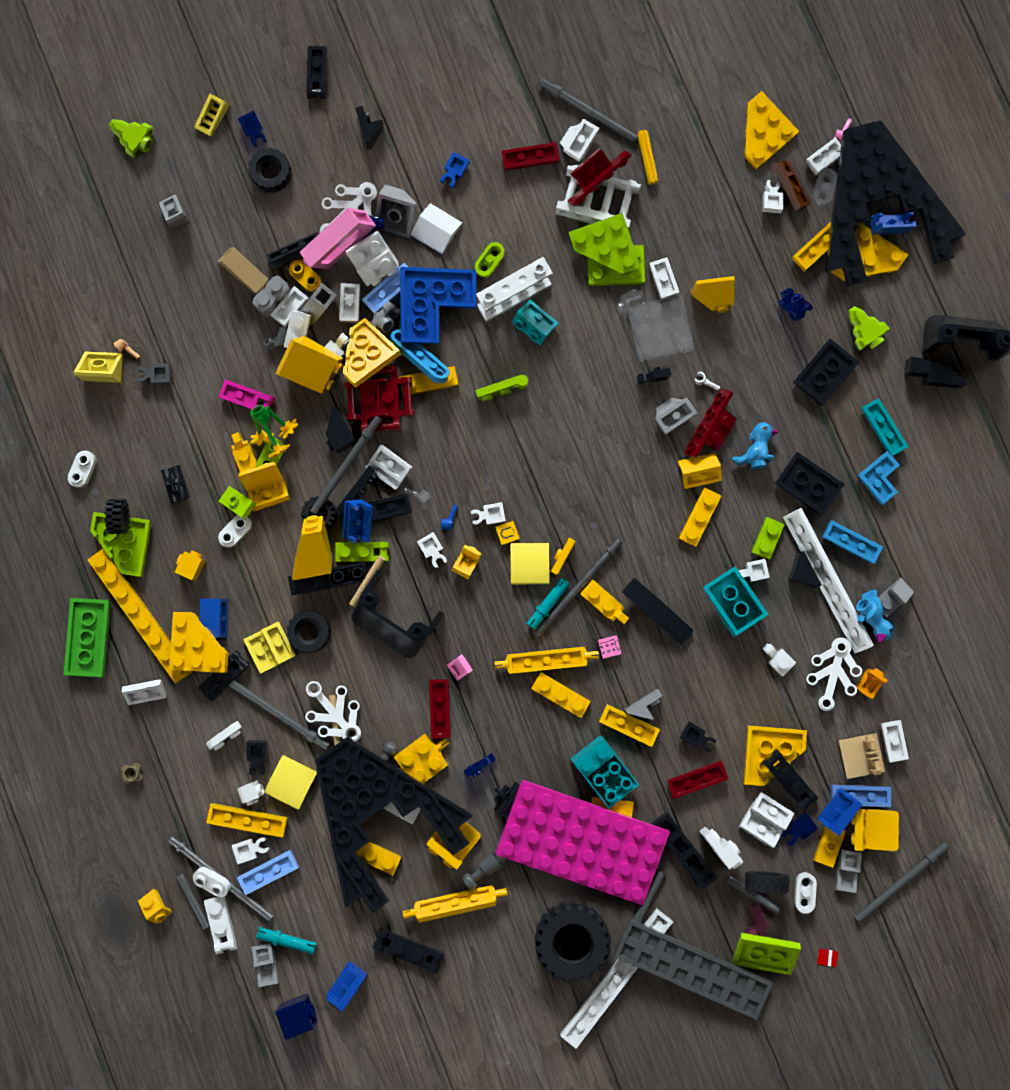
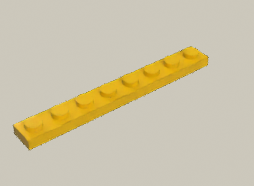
M104 549L90 557L88 562L174 683L177 684L190 675L193 671L169 670L170 639Z

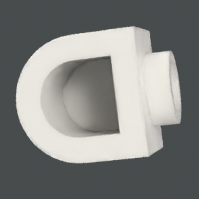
M258 780L237 788L242 804L247 803V806L258 802V798L265 794L263 786L258 783Z

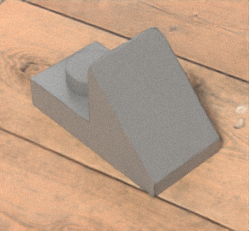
M176 194L159 202L165 220L172 229L189 222Z
M899 578L878 597L883 606L884 617L889 616L901 604H906L914 593L902 578Z
M655 689L624 710L628 714L654 720L646 706L653 707L658 704L662 694L659 689Z

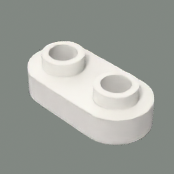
M81 451L76 455L68 474L70 485L76 488H83L88 484L96 465V457L93 453ZM87 457V461L82 463V459ZM79 474V480L75 481V476Z
M239 515L235 516L219 533L218 540L220 544L227 548L236 546L251 530V519L247 517L245 520ZM243 520L244 525L242 527H239V521ZM227 534H230L231 539L229 541L225 540V536Z
M238 721L210 739L206 743L209 750L214 748L217 751L225 745L223 741L229 737L232 740L241 734L240 729L242 726Z
M200 867L193 874V880L198 887L217 897L226 896L231 889L230 882L226 878L206 867Z
M807 872L800 873L795 880L794 905L802 913L812 912L816 903L817 882L815 877ZM804 879H808L807 885H802ZM802 899L807 900L805 905H801Z

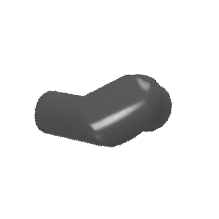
M280 327L277 337L272 339L266 338L264 346L268 350L282 347L285 342L287 329Z

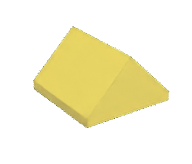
M84 352L74 371V375L83 381L121 383L123 354Z

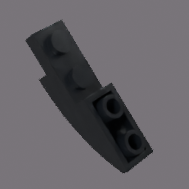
M365 562L333 567L331 574L292 580V576H288L290 594L293 596L362 583L367 575Z

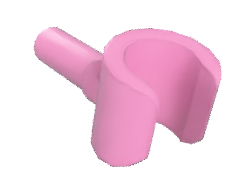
M852 119L847 120L842 131L836 130L834 138L836 137L839 142H842L843 131L849 128Z

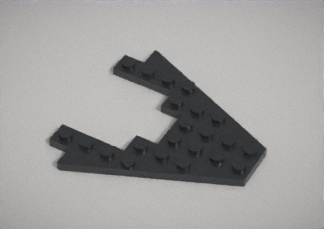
M881 120L847 128L843 131L825 272L842 269L847 287L868 281L853 226L870 222L867 203L898 196L902 214L920 209L934 264L955 258L950 240L966 235L965 231Z
M346 737L315 759L345 907H348L362 897L371 912L374 913L389 902V898L356 852L372 840L361 823L392 802L403 818L420 807L452 855L470 843L459 826L472 818V813L350 737Z

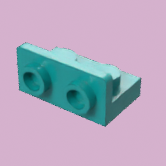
M529 300L517 311L512 321L519 330L540 346L559 324L532 300Z

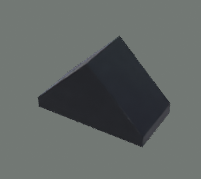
M805 552L797 553L788 580L813 588L822 586Z

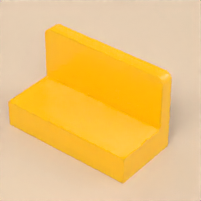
M715 453L678 461L685 489L722 481L721 465Z

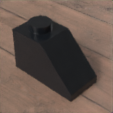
M336 407L333 408L326 432L328 438L326 443L331 451L335 450L339 454L356 444L357 441Z

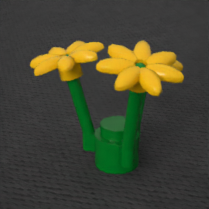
M258 405L254 407L250 412V417L254 421L257 435L250 436L253 439L250 443H257L258 446H261L263 441L265 443L271 441L274 452L268 454L269 458H274L276 455L279 456L281 452H286L290 444L283 445L282 447L279 443L277 444L273 437L274 434L270 432L266 423L270 421L269 416H272L282 425L280 428L282 432L279 434V437L286 439L289 434H294L293 429L298 427L297 419L295 418L292 422L290 420L284 422L272 412L269 406Z

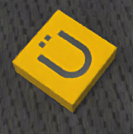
M514 521L495 527L501 545L520 539Z

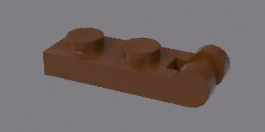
M788 160L773 163L771 171L778 175L782 188L786 191L795 211L811 205L791 163Z

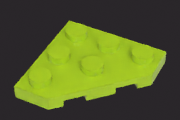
M623 213L569 232L575 252L622 275L641 268Z
M93 512L90 531L100 542L101 547L109 558L116 564L120 573L143 577L152 521L130 517L129 530L126 534H109L105 527L106 522L104 518L106 517L104 513Z

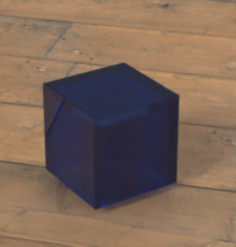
M308 993L280 1003L275 1011L285 1040L313 1030L318 1022L314 1005Z

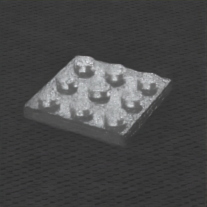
M682 295L627 306L626 309L638 362L694 351L695 348Z

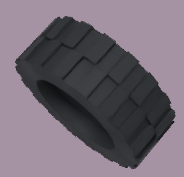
M263 148L261 151H257L251 157L248 168L249 175L255 186L266 193H275L286 188L290 182V177H292V169L285 154L273 148ZM267 162H274L279 166V174L274 179H266L261 174V168Z
M300 611L290 619L289 626H287V637H289L290 644L301 652L312 653L319 651L330 640V623L325 616L316 611ZM306 622L315 623L319 630L318 636L312 641H306L300 635V628Z
M747 871L745 872V889L761 893L786 894L789 893L790 876L776 872Z

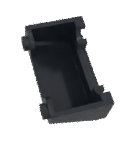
M933 315L925 322L923 353H933L936 346L951 343L956 338L980 340L979 350H985L988 353V360L998 361L1010 354V331L998 322L944 315Z

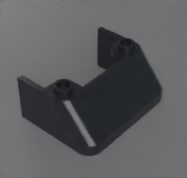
M377 570L362 592L353 610L352 621L406 658L415 657L444 613L439 611L429 627L421 622H415L405 631L375 611L380 599L373 589L384 574Z

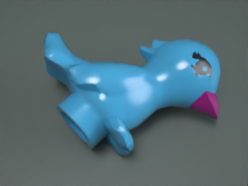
M766 422L757 424L749 434L751 436L749 440H754V443L749 447L745 455L732 457V461L738 466L751 464L752 469L766 467L767 462H772L774 458L773 455H768V442L779 432Z
M870 590L862 594V599L856 606L860 612V615L857 616L858 621H866L872 626L873 634L878 642L891 639L893 626L883 618V606L877 597V591Z

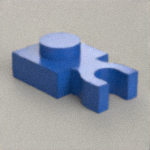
M453 152L444 167L447 173L442 176L440 183L444 184L447 179H450L452 181L450 188L453 189L456 184V177L460 179L463 177L470 164V160Z

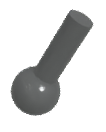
M393 742L384 744L381 757L387 761L389 758L394 757L398 752L397 745Z

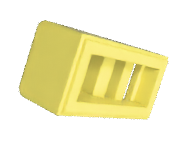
M210 93L194 128L212 137L230 104ZM214 103L220 105L219 109L213 106ZM211 109L217 112L216 116L209 113ZM209 116L213 118V122L208 121L206 117ZM203 122L210 125V129L202 126Z

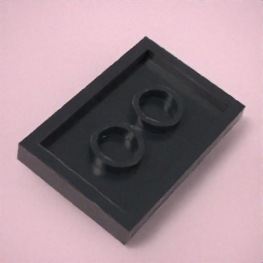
M830 338L793 383L819 405L823 406L858 365L859 361Z
M799 452L794 454L774 483L821 516L825 514L845 485Z

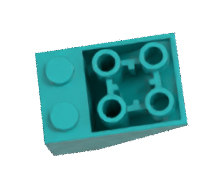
M601 735L570 758L608 809L640 785Z

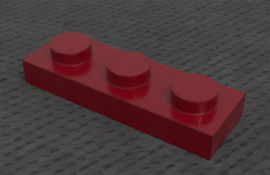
M557 142L501 150L504 171L559 163L560 161Z
M449 679L429 680L431 738H451Z
M722 760L672 777L666 781L673 799L723 782L729 778Z

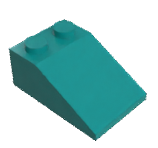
M736 566L703 587L721 621L733 638L769 615Z

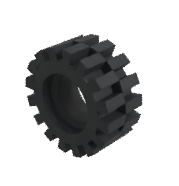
M319 496L309 498L310 500L305 502V506H302V521L312 516L310 510ZM327 499L322 507L326 510L325 527L330 529L335 524L337 515L335 505Z
M108 499L106 502V511H104L106 518H104V521L106 522L105 527L109 534H126L129 530L130 508H128L129 504L125 499Z

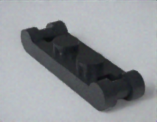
M775 749L772 752L773 755L768 759L765 758L762 763L797 805L805 811L809 808L808 805L812 801L815 802L819 798L784 756ZM806 793L807 796L804 799H801L800 796Z
M379 928L377 941H374L372 945L373 949L425 968L430 972L438 973L440 968L438 965L445 955L443 952L394 932ZM385 939L391 940L389 946L384 944ZM428 955L433 957L431 962L426 961Z

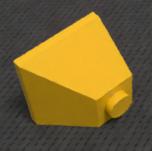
M730 276L698 280L691 290V295L711 311L718 310V313L727 312L734 305L735 278Z

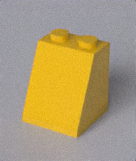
M306 336L291 339L275 374L322 394L330 391L334 386L335 381L333 379L343 367V364H341L343 358Z
M312 515L303 521L294 560L292 580L331 574L333 556L323 516Z

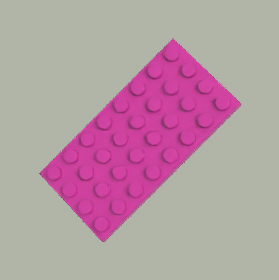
M522 779L495 854L643 905L670 832L661 827Z

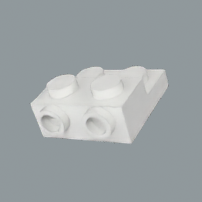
M378 231L346 250L347 256L367 286L379 284L383 276L394 275L399 267L398 260Z
M706 827L699 831L728 869H735L742 864L743 861L739 856L741 851L731 840L721 839L713 829L708 830Z

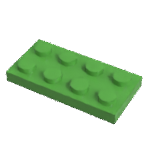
M70 598L64 675L105 676L111 600Z

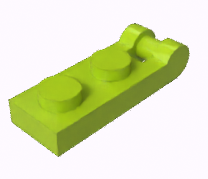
M519 375L475 390L478 401L483 400V402L492 400L495 395H507L515 388L526 389L528 378L526 375Z
M389 542L335 543V562H375L378 556H375V549L380 548V556L385 558L384 562H389V555H387Z

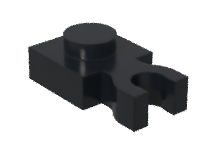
M664 366L656 367L650 373L638 374L636 377L637 383L643 384L667 380L671 377L670 368L665 369Z
M689 721L679 736L681 740L695 748L700 744L708 753L711 752V749L706 747V743L708 741L716 743L717 741L712 737H705L706 731Z
M248 740L247 761H252L249 774H254V768L258 767L260 775H264L265 765L263 762L268 760V741Z

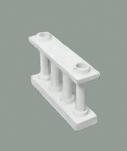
M568 165L566 176L571 177L565 200L558 201L556 214L591 224L612 217L614 215H610L608 210L614 189L625 191L620 213H623L629 230L631 220L626 217L632 194L638 195L641 184H637L634 180H622L611 177L600 184L607 186L601 210L595 211L590 208L594 192H590L585 197L583 205L572 206L567 200L574 195L577 183L570 173L578 165Z
M544 257L476 294L480 301L477 307L486 323L552 286L548 277L553 272Z

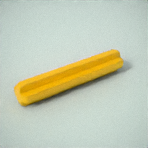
M641 130L637 136L647 182L649 185L657 184L658 177L647 130Z

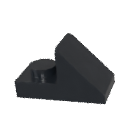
M363 106L356 107V112L367 150L373 147L384 128L383 120L371 122L369 113L364 112Z

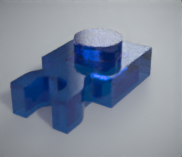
M254 111L237 118L246 137L251 136L254 148L257 147V138H261L264 143L267 142L264 134L260 132L263 130V127Z
M490 753L466 767L463 771L467 777L472 776L474 778L483 773L482 769L496 761L493 753Z
M804 812L790 823L793 828L784 830L781 835L786 837L788 834H791L792 838L787 843L789 846H792L796 843L798 837L804 840L815 832L818 827L810 816Z

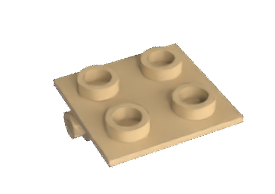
M877 733L838 740L846 779L870 774L879 775L885 772Z

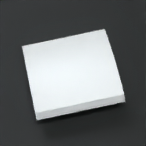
M760 792L744 816L739 828L770 848H774L782 832L787 829L794 813Z

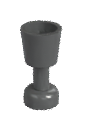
M493 851L480 862L481 868L472 875L465 873L462 876L464 883L471 891L477 887L476 881L483 875L490 876L504 867Z

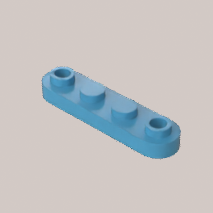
M400 329L394 330L391 333L390 342L435 383H445L448 380L450 373L448 367L421 344L401 343Z

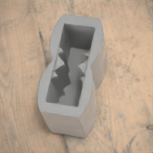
M277 275L267 283L264 290L254 297L252 303L266 318L270 317V314L291 291V288Z

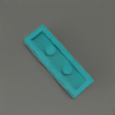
M879 398L861 408L885 450L892 456L909 447Z

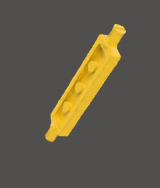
M585 647L507 654L506 661H495V665L502 664L501 666H495V670L507 668L509 674L586 666L588 660L599 659V655L591 656L599 654V652H587Z
M492 885L476 888L473 891L467 890L415 902L414 909L403 911V917L406 919L416 916L418 922L421 923L496 906L497 898L508 896L507 888L495 890Z

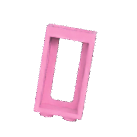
M348 207L300 251L304 263L310 268L329 269L346 254L347 249L357 244L376 225L366 211Z

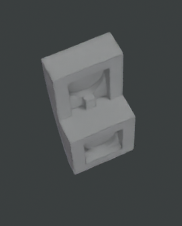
M841 850L835 882L836 891L856 893L862 853Z
M272 943L253 946L252 954L254 967H256L258 987L279 984L278 969Z

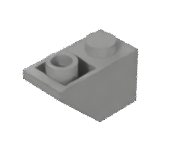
M321 283L300 312L312 315L310 324L314 325L337 295Z

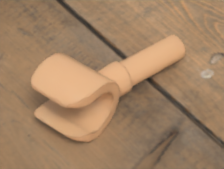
M119 339L114 343L119 352L125 349L137 360L140 358L126 341Z

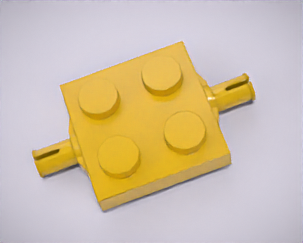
M425 733L396 754L394 758L400 765L401 770L420 782L425 783L448 766L441 750L450 745V743L444 738L435 744Z

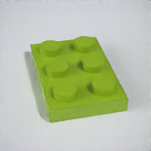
M633 245L641 268L623 275L587 257L588 286L645 284L644 245Z
M741 933L732 958V964L791 975L801 951V944Z

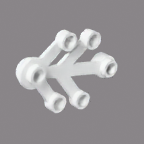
M369 182L362 183L359 188L345 187L339 184L335 188L337 196L356 195L357 197L353 201L332 200L328 197L322 201V207L325 210L339 208L344 209L342 212L348 207L358 209V206L364 202V211L367 212L373 221L371 201L376 197L377 190ZM340 187L343 188L344 193L339 194L337 192V189ZM364 189H370L371 194L366 195ZM327 200L330 201L331 206L326 207L324 205V202ZM323 224L320 228V233L330 224Z
M845 638L835 639L831 649L820 655H814L811 659L812 664L818 667L822 665L824 660L835 656L833 664L815 674L810 673L806 678L808 684L815 685L818 680L830 674L825 695L818 702L819 707L823 711H830L834 707L835 703L832 697L838 677L844 685L847 695L853 696L857 693V687L850 682L841 667L842 659L844 658L850 667V674L853 677H859L862 674L861 667L856 665L850 655L851 643ZM844 644L845 650L840 651L838 645ZM819 657L821 663L815 664L813 659ZM853 668H858L860 670V673L858 675H854L852 673ZM810 676L816 677L814 683L809 682L808 678ZM849 686L854 687L855 691L853 694L848 693L847 688ZM824 700L830 701L829 707L823 705Z
M316 681L308 683L306 686L307 694L311 697H316L329 714L308 711L305 715L308 722H337L342 728L329 729L323 725L318 729L319 736H338L345 739L349 737L347 735L348 731L354 730L355 735L350 738L357 742L361 736V730L356 725L357 711L360 707L358 701L352 700L349 702L348 709L350 710L349 722L347 723L343 718L347 688L342 685L336 688L337 702L335 709L321 692L322 687L320 683ZM316 685L318 691L312 693L310 691L311 686ZM341 687L345 689L343 695L338 694V689ZM352 702L357 703V709L352 710L350 704ZM309 713L315 714L314 720L308 719ZM321 728L327 729L326 735L320 733Z

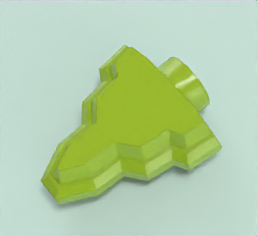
M111 120L109 123L111 130L120 138V144L125 147V152L133 159L138 157L142 151L146 153L151 149L153 144L151 139L153 126L146 123L132 122L128 124L123 120Z
M855 306L848 310L850 322L854 326L852 332L856 339L854 344L859 351L868 346L874 349L885 341L882 336L890 330L885 322H879L875 317H868L863 310Z

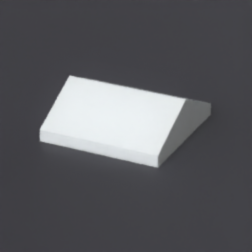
M430 203L419 216L411 236L443 254L462 225V222Z

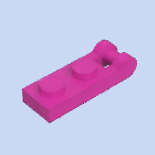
M228 380L224 381L218 396L220 399L251 410L258 406L260 399L264 400V407H271V404H274L276 399L265 393Z

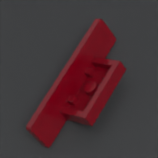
M598 148L570 173L581 189L570 197L567 202L572 206L582 204L590 192L597 191L604 180H608L614 175L615 170L629 162L628 159L632 156L631 153L623 151L610 162L602 149Z
M720 389L715 395L714 401L706 411L705 417L696 429V433L687 444L684 452L686 456L697 458L705 444L715 451L720 450L737 420L735 416L725 409L733 395L731 390Z

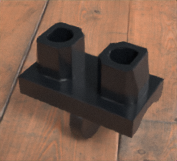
M181 465L161 470L172 504L191 498Z
M517 782L511 788L505 784L502 789L498 787L494 789L497 796L493 800L498 803L494 810L500 817L503 815L508 818L512 808L511 804L520 786Z

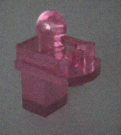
M756 904L749 908L756 923L745 928L744 931L745 933L750 932L752 935L760 933V936L770 937V933L767 931L770 925L760 906Z

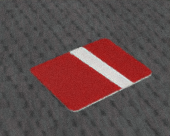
M820 948L817 964L836 967L838 951Z

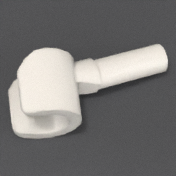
M697 372V375L703 377L701 381L694 378L697 385L705 384L717 391L719 390L720 386L706 379L703 372Z

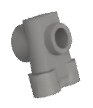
M389 300L382 306L381 311H377L373 315L371 322L375 328L384 333L392 330L394 327L393 319L400 315V310Z

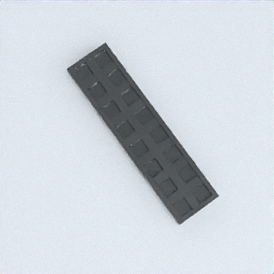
M629 918L613 953L614 957L756 1020L773 984L770 980Z

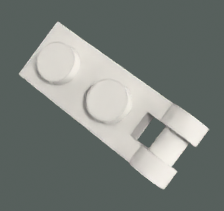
M225 896L205 899L204 904L214 941L215 953L221 954L224 950L228 949L230 951L236 950L237 943ZM227 936V942L222 943L221 937Z

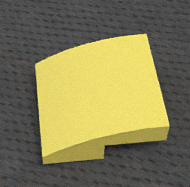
M511 543V585L549 584V543Z
M279 621L243 639L259 674L296 656Z
M283 755L264 793L299 810L317 776V772Z

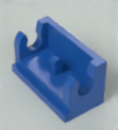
M913 212L894 215H883V213L871 215L869 218L872 235L907 233L916 227V221L909 222V217L913 215Z
M362 499L345 501L342 538H346L352 543H357V539L364 543L370 541L372 505Z
M200 599V622L209 629L215 638H227L228 599Z
M840 787L817 819L840 836L863 804Z
M349 961L327 993V1000L339 1008L340 1011H343L365 979L367 973Z

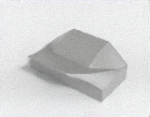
M672 397L656 408L657 416L655 421L663 433L667 435L694 417L697 411L688 398L681 400Z

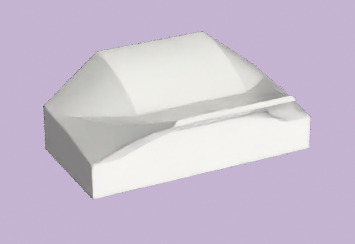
M585 119L579 125L571 126L560 142L564 152L580 162L594 142L599 128Z

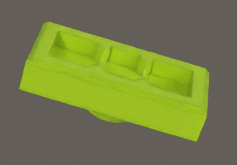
M228 486L219 500L220 503L245 520L256 505L255 502L231 486Z

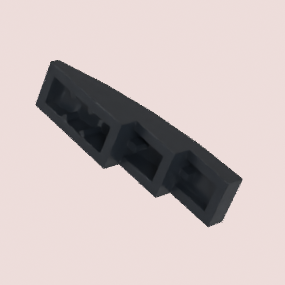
M633 578L623 589L622 593L679 644L682 645L694 631L637 579Z
M667 811L651 823L652 825L669 830L670 833L666 843L702 890L718 878Z

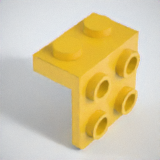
M275 462L265 463L262 466L247 469L238 474L240 481L248 492L249 499L256 503L253 508L254 512L290 500L286 481Z
M860 808L852 818V825H855V833H852L851 843L855 845V850L897 851L899 849V813L890 810Z
M467 822L463 823L459 828L470 843L454 855H452L436 831L427 841V849L433 855L441 856L444 859L443 863L451 869L453 867L455 869L460 867L463 859L481 837V834Z

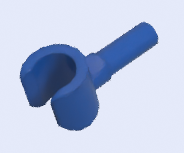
M457 505L453 506L448 519L442 518L441 529L450 530L452 528L453 518L458 508Z

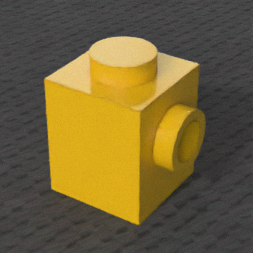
M191 550L188 553L184 551L177 559L176 564L178 566L175 573L197 581L206 560L202 559V554Z

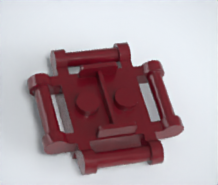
M396 364L383 367L374 374H391V379L364 381L356 388L350 382H345L348 400L347 421H362L361 430L363 431L365 427L368 428L369 422L375 416L382 420L394 419L393 423L379 424L374 432L390 430L401 432L402 417L415 416L414 409H412V377L398 378ZM400 385H403L404 410H401ZM354 389H360L361 414H356Z

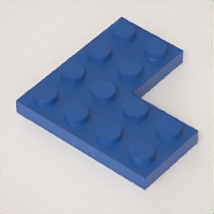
M400 267L401 343L438 345L439 308H476V270Z

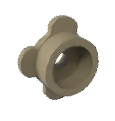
M139 763L122 767L124 783L129 784L132 781L140 782L143 776L140 774L141 765Z

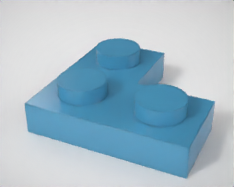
M886 451L860 472L857 477L877 501L883 505L898 493L886 477L900 465Z

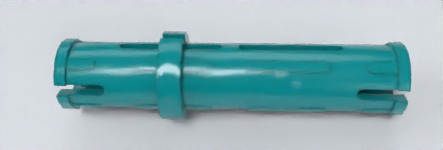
M560 578L541 605H537L535 613L526 624L536 631L544 618L549 616L550 610L570 584L566 580L564 581L563 578Z
M259 927V932H257L256 936L257 940L273 943V946L280 945L313 955L317 943L283 934L280 930L273 931Z

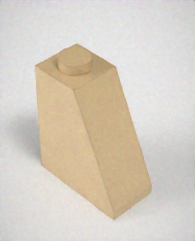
M235 247L229 248L217 261L253 293L260 292L266 288L268 278Z

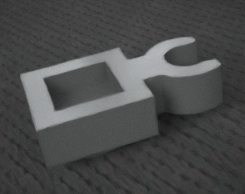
M169 363L150 364V370L144 367L137 368L138 372L145 373L144 377L137 378L141 383H145L149 379H151V384L172 383L171 364Z

